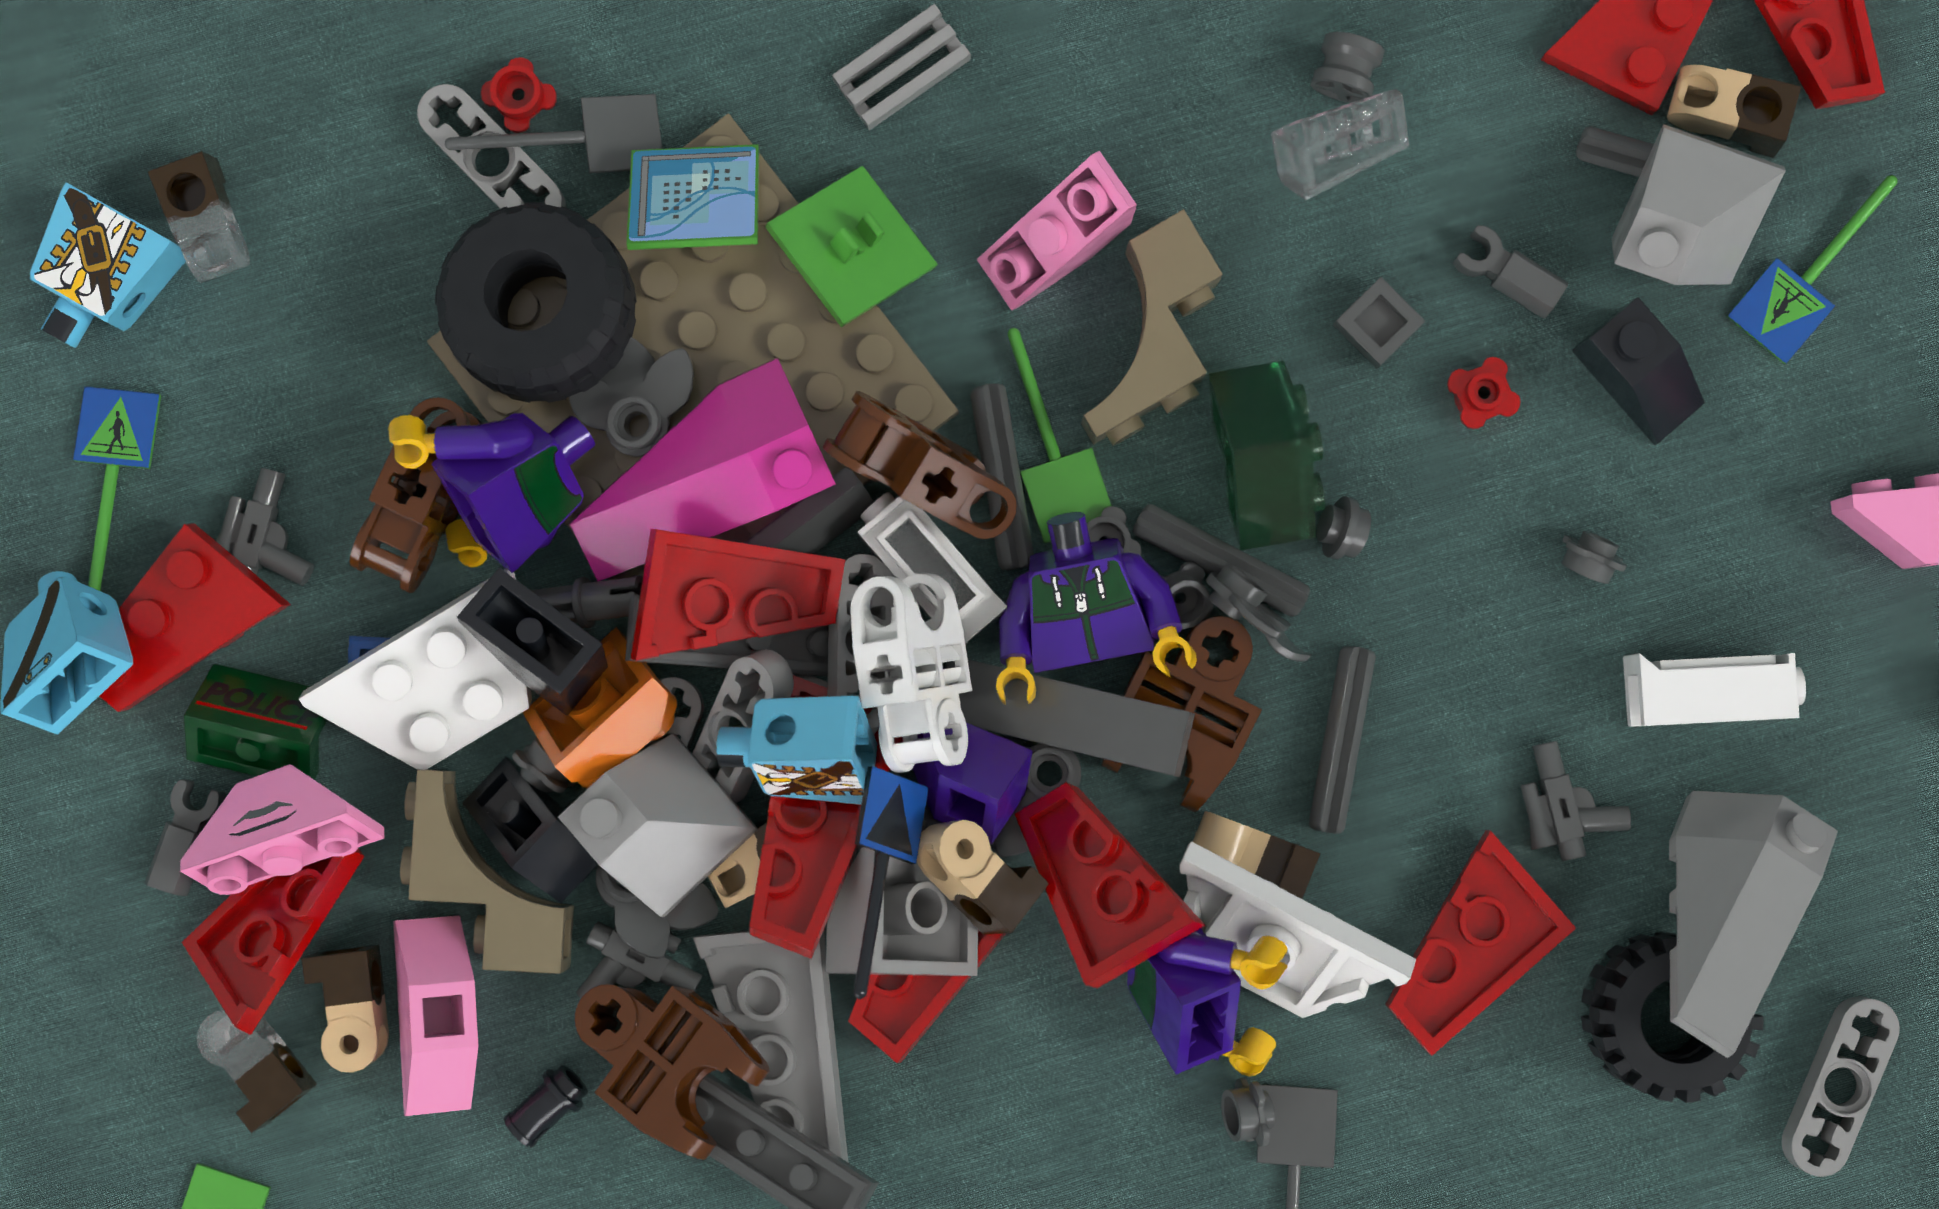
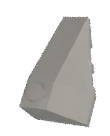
M1692 791L1686 797L1669 840V860L1676 862V888L1669 893V912L1676 914L1677 946L1670 950V1021L1726 1058L1735 1053L1823 877L1838 830L1783 795Z

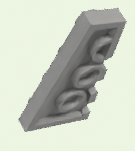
M750 930L693 937L700 959L704 958L713 982L714 989L711 990L719 1012L738 1026L769 1066L770 1072L758 1087L748 1083L754 1102L848 1162L829 973H826L824 931L812 959L751 936Z

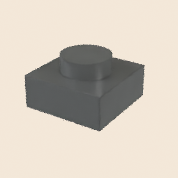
M1380 277L1333 323V326L1378 369L1426 321Z

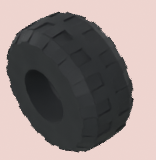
M532 202L513 207L506 206L491 212L489 216L476 224L473 223L460 235L461 238L450 252L448 251L441 266L442 271L435 292V305L437 306L439 319L437 323L443 339L457 361L475 379L494 392H500L513 400L528 403L530 401H546L551 403L566 400L567 397L589 390L598 384L599 380L611 369L615 368L624 355L623 352L630 337L632 338L636 323L635 304L637 298L635 285L625 260L614 243L594 223H590L578 212L566 207L546 205L544 202ZM555 276L566 280L567 295L563 307L550 323L536 330L516 331L508 328L510 304L515 294L523 285L540 277Z

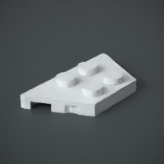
M504 569L506 573L516 579L514 572L511 573L508 569ZM487 579L307 688L299 697V701L310 711L415 769L427 770L529 709L532 696L531 689L518 680L457 619L460 612L489 580Z
M1190 841L1180 863V873L1187 876L1188 891L1184 902L1205 924L1201 928L1203 932L1210 937L1234 941L1237 943V949L1249 952L1262 936L1276 937L1287 946V952L1281 959V962L1286 963L1288 967L1273 986L1267 989H1257L1244 979L1240 970L1234 969L1241 980L1242 987L1304 1018L1325 1011L1331 1004H1346L1366 997L1368 987L1371 984L1390 979L1397 987L1406 984L1410 980L1416 962L1415 958Z

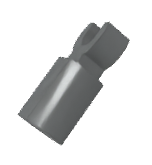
M1477 225L1471 232L1470 237L1484 246L1485 258L1476 261L1460 252L1452 264L1465 276L1478 277L1484 275L1492 280L1491 287L1542 319H1545L1554 309L1569 283L1516 249L1511 253L1503 249L1501 239L1494 230L1487 226Z
M180 779L172 789L170 801L175 815L172 822L167 821L165 823L144 882L149 887L179 896H187L194 880L180 872V860L226 798V792L211 790L205 806L200 810L194 808L190 802V793L193 790L194 781L189 779Z

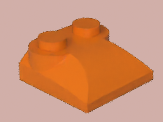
M617 627L600 641L603 644L608 668L568 716L541 696L530 705L529 709L522 712L554 767L571 783L577 782L584 788H589L606 771L636 755L649 742L664 736L672 727L675 719L676 697L656 677L646 662L625 661L627 638Z

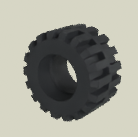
M1655 932V936L1640 934L1628 938L1629 946L1615 945L1606 952L1610 961L1606 966L1599 964L1594 966L1589 976L1597 980L1593 991L1583 990L1581 1000L1582 1003L1590 1005L1589 1015L1581 1016L1583 1030L1591 1033L1593 1040L1587 1044L1593 1055L1605 1062L1603 1065L1605 1070L1613 1077L1625 1082L1626 1085L1657 1099L1673 1102V1098H1678L1686 1103L1701 1101L1700 1093L1702 1092L1715 1097L1727 1090L1723 1083L1726 1077L1737 1081L1741 1079L1748 1070L1739 1062L1744 1054L1756 1057L1760 1044L1751 1042L1750 1038L1752 1030L1763 1031L1764 1016L1754 1013L1735 1053L1728 1058L1694 1036L1686 1044L1674 1051L1667 1053L1655 1052L1647 1044L1642 1033L1641 1011L1651 991L1661 983L1670 980V950L1677 946V935L1663 932Z

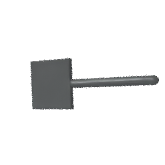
M656 94L581 98L584 130L450 137L445 140V147L448 150L585 143L589 173L630 171L632 150L662 149Z
M1260 1084L1262 1089L1267 1091L1271 1097L1275 1122L1273 1128L1269 1129V1144L1263 1147H1259L1257 1144L1256 1162L1288 1165L1286 1209H1299L1301 1166L1334 1168L1338 1090Z

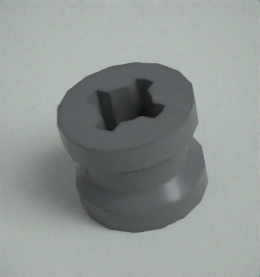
M1329 32L1325 34L1321 47L1325 59L1323 65L1314 70L1310 84L1311 87L1320 94L1335 100L1355 104L1370 102L1375 87L1370 78L1372 71L1381 66L1385 53L1384 48L1371 39L1352 33Z

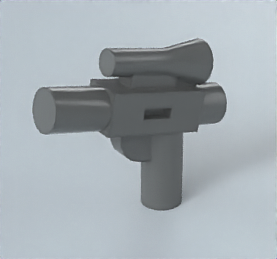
M261 468L252 500H248L244 514L243 510L246 500L230 496L222 528L216 542L256 575L259 569L265 567L300 586H304L310 579L315 565L286 550L289 538L287 530L282 525L276 523L279 512L277 504L286 474Z
M1557 740L1532 746L1541 779L1538 782L1542 795L1538 793L1536 782L1520 785L1530 822L1531 850L1558 844L1562 861L1577 859L1587 855L1582 837H1585L1584 832L1630 830L1631 812L1629 806H1595L1592 794L1587 789L1572 787L1569 774L1565 773Z
M597 921L586 944L600 950L601 954L605 955V957L577 989L576 994L582 998L590 989L604 984L615 985V983H618L628 988L636 987L646 977L669 987L687 988L695 992L703 975L672 960L673 958L667 954L661 959H655L637 953L623 942L617 934L615 927L613 929ZM670 934L667 950L675 954L681 939Z

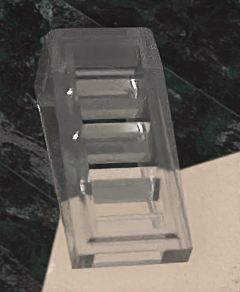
M1392 89L1294 121L1273 131L1271 136L1280 181L1304 200H1308L1409 147L1403 93L1397 89ZM1379 119L1381 136L1374 138L1372 123ZM1355 132L1357 144L1355 145L1351 144L1350 134ZM1331 144L1332 152L1327 153L1326 147Z

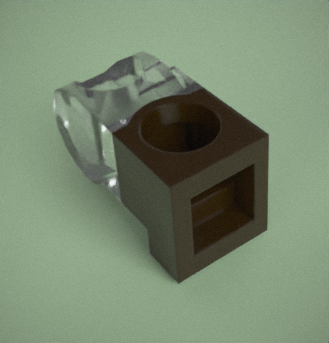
M201 151L148 171L176 243H179L186 263L198 282L203 283L250 265L249 251L223 185L226 181L217 158Z
M224 1009L208 1015L200 1024L197 1033V1045L202 1056L211 1064L224 1067L250 1101L238 1110L236 1114L251 1133L267 1126L318 1085L264 1017H262L251 1035L235 1028Z

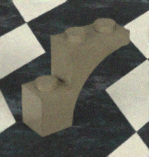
M1184 209L1128 242L1125 255L1133 269L1141 297V336L1135 359L1123 380L1106 399L1083 415L1081 425L1093 445L1107 437L1112 446L1142 430L1145 425L1141 417L1162 405L1166 413L1169 414L1200 395L1195 385L1202 382L1207 371L1172 312L1178 309L1182 317H1186L1209 304L1216 298L1211 289L1217 287L1223 274Z
M417 770L416 782L408 783L405 794L406 820L414 821L412 846L404 847L400 865L401 883L409 885L408 900L486 904V915H478L476 918L473 940L474 952L483 954L482 970L561 974L570 969L574 905L541 899L519 889L500 876L478 852L467 833L458 806L456 771Z

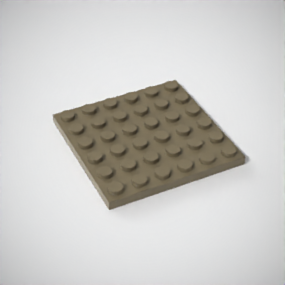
M728 113L683 148L753 144ZM760 153L758 244L628 250L626 241L629 188L587 219L590 223H594L614 243L625 260L635 285L637 298L635 304L636 323L632 337L651 353L655 361L666 353L680 348L687 351L692 361L694 372L693 390L688 403L669 418L670 429L676 426L701 403L703 398L718 384L777 357L832 476L847 466L829 455L822 447L827 438L835 440L856 405L851 400L856 391H861L933 431H937L959 414L956 406L877 305L842 328L765 228L769 221L799 203ZM555 276L540 277L523 285L515 294L510 304L508 328L516 331L536 330L550 323L563 307L567 295L566 280ZM441 331L427 340V343L488 422L503 420L513 413H523L549 433L569 416L577 418L571 408L569 397L566 400L551 403L546 401H530L528 403L513 400L497 391L494 392L475 379L457 361L443 339ZM643 414L637 415L631 420L629 430L632 436L638 437L647 431L649 427L647 416ZM587 425L584 426L593 437L595 446L570 466L584 493L582 504L564 521L573 534L570 522L620 475L629 470L642 458L623 454L610 443L606 431ZM853 471L863 486L871 481V479ZM796 503L710 538L744 543ZM645 564L607 579L630 578L633 575H641L643 577Z

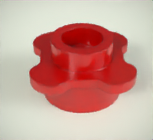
M518 57L512 59L508 66L500 69L492 80L484 83L481 89V98L487 106L496 107L504 116V125L509 131L522 133L528 130L530 120L541 110H550L555 106L557 93L552 85L544 84L537 78L531 61ZM515 91H524V98L519 101L513 98Z
M1489 357L1484 360L1481 367L1470 371L1457 369L1449 376L1447 388L1449 392L1454 394L1455 404L1461 412L1460 421L1465 427L1479 429L1485 424L1486 420L1498 415L1511 417L1518 411L1521 402L1520 397L1517 393L1511 391L1506 379L1508 367L1502 359ZM1481 387L1489 390V397L1487 399L1479 397L1478 390Z

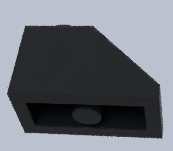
M1639 297L1618 310L1572 350L1654 445L1662 441L1705 403L1681 345Z
M500 567L457 616L458 621L518 680L566 716L569 715L608 668L601 642Z
M505 757L465 799L463 805L513 870L562 903L588 877L598 863L558 818L565 810L546 792L529 784L521 776V769L508 757Z

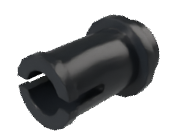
M561 1065L556 1071L547 1069L542 1076L544 1082L518 1107L504 1117L505 1125L519 1142L527 1147L533 1148L538 1140L570 1110L578 1112L583 1107L581 1099L588 1094V1090L582 1080L565 1065Z

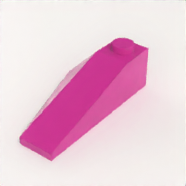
M777 357L718 384L686 417L658 440V443L629 470L620 475L570 522V526L597 581H602L645 564L651 529L710 538L803 500L835 485V481Z

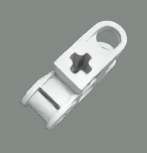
M931 573L910 575L903 581L892 576L873 577L866 580L857 588L851 602L852 644L862 709L877 707L879 743L887 766L892 771L899 773L910 771L917 763L940 761L945 766L961 764L967 753L968 733L966 721L961 710L959 693L972 691L963 627L956 597L951 586L940 576ZM921 584L929 586L937 597L936 613L926 622H924L921 616L918 602H915L913 597L914 590ZM881 587L888 589L894 597V607L891 608V624L888 626L879 624L873 618L870 611L871 598L875 591ZM943 662H955L954 668L943 669ZM885 671L886 678L872 680L871 673ZM952 728L953 734L945 735V729ZM930 732V738H917V734ZM902 736L903 743L895 744L894 737Z

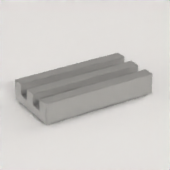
M934 3L832 75V78L870 131L970 61L971 53L957 39L956 32L950 24L947 25L942 18V13ZM932 28L935 31V34L855 89L852 85L856 80ZM945 45L950 54L871 109L865 103L867 99Z

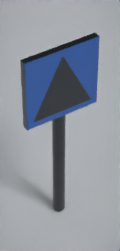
M868 766L855 839L856 845L877 852L853 991L857 999H863L867 995L889 857L909 864H916L929 788L874 766Z

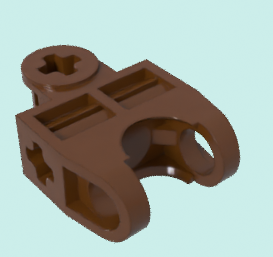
M861 391L855 392L851 399L856 404L835 440L827 438L822 447L829 455L858 474L888 485L900 498L980 539L993 538L1003 533L1010 526L1016 514V498L1005 484L986 472L985 466L975 455ZM993 491L999 494L1001 497V508L996 517L985 523H977L971 520L970 507L978 502L985 492Z
M440 397L422 401L410 413L411 416L418 417L424 422L425 418L433 411L447 410L436 417L431 425L428 426L427 434L435 433L438 426H449L457 422V426L482 424L480 420L464 411L455 402ZM393 445L368 499L376 504L357 534L351 550L349 564L359 571H363L368 567L400 581L399 586L401 590L413 593L425 578L432 564L442 533L446 535V527L457 519L459 512L431 465L438 459L436 453L428 454L426 462L420 467L409 469L404 468L395 460ZM421 486L427 488L422 499L416 497ZM382 542L409 554L408 558L405 559L380 548Z
M1223 616L1203 620L1187 634L1185 640L1192 646L1197 657V662L1193 669L1189 667L1185 658V650L1180 648L1173 664L1165 661L1170 677L1163 674L1157 668L1152 654L1143 652L1122 694L1125 697L1195 713L1186 750L1187 770L1184 775L1190 779L1179 803L1180 806L1194 813L1204 805L1233 768L1262 709L1233 695L1251 661L1253 645L1248 631L1241 623ZM1222 632L1228 636L1226 647L1233 651V656L1231 660H1218L1213 667L1207 663L1210 652L1201 645L1204 638L1214 639ZM1142 681L1183 700V705L1142 686ZM1196 707L1237 727L1235 732L1194 712ZM1103 758L1101 762L1102 767L1114 773H1117L1123 764Z
M604 984L587 991L577 1005L575 1026L578 1035L584 1043L613 1065V1068L594 1093L638 1130L688 1156L706 1160L716 1146L712 1136L702 1128L706 1122L701 1118L696 1107V1091L703 1078L715 1070L723 1073L728 1069L742 1080L758 1087L770 1072L769 1066L762 1055L738 1026L692 989L672 986L658 1004L641 990ZM615 1008H620L616 1016L623 1023L619 1031L615 1030L618 1022L612 1016Z

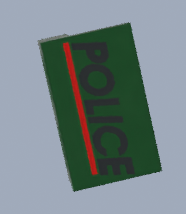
M213 664L184 714L186 759L253 776H259L291 764L315 780L319 772V735L327 719L305 708L299 701L303 691L311 686Z

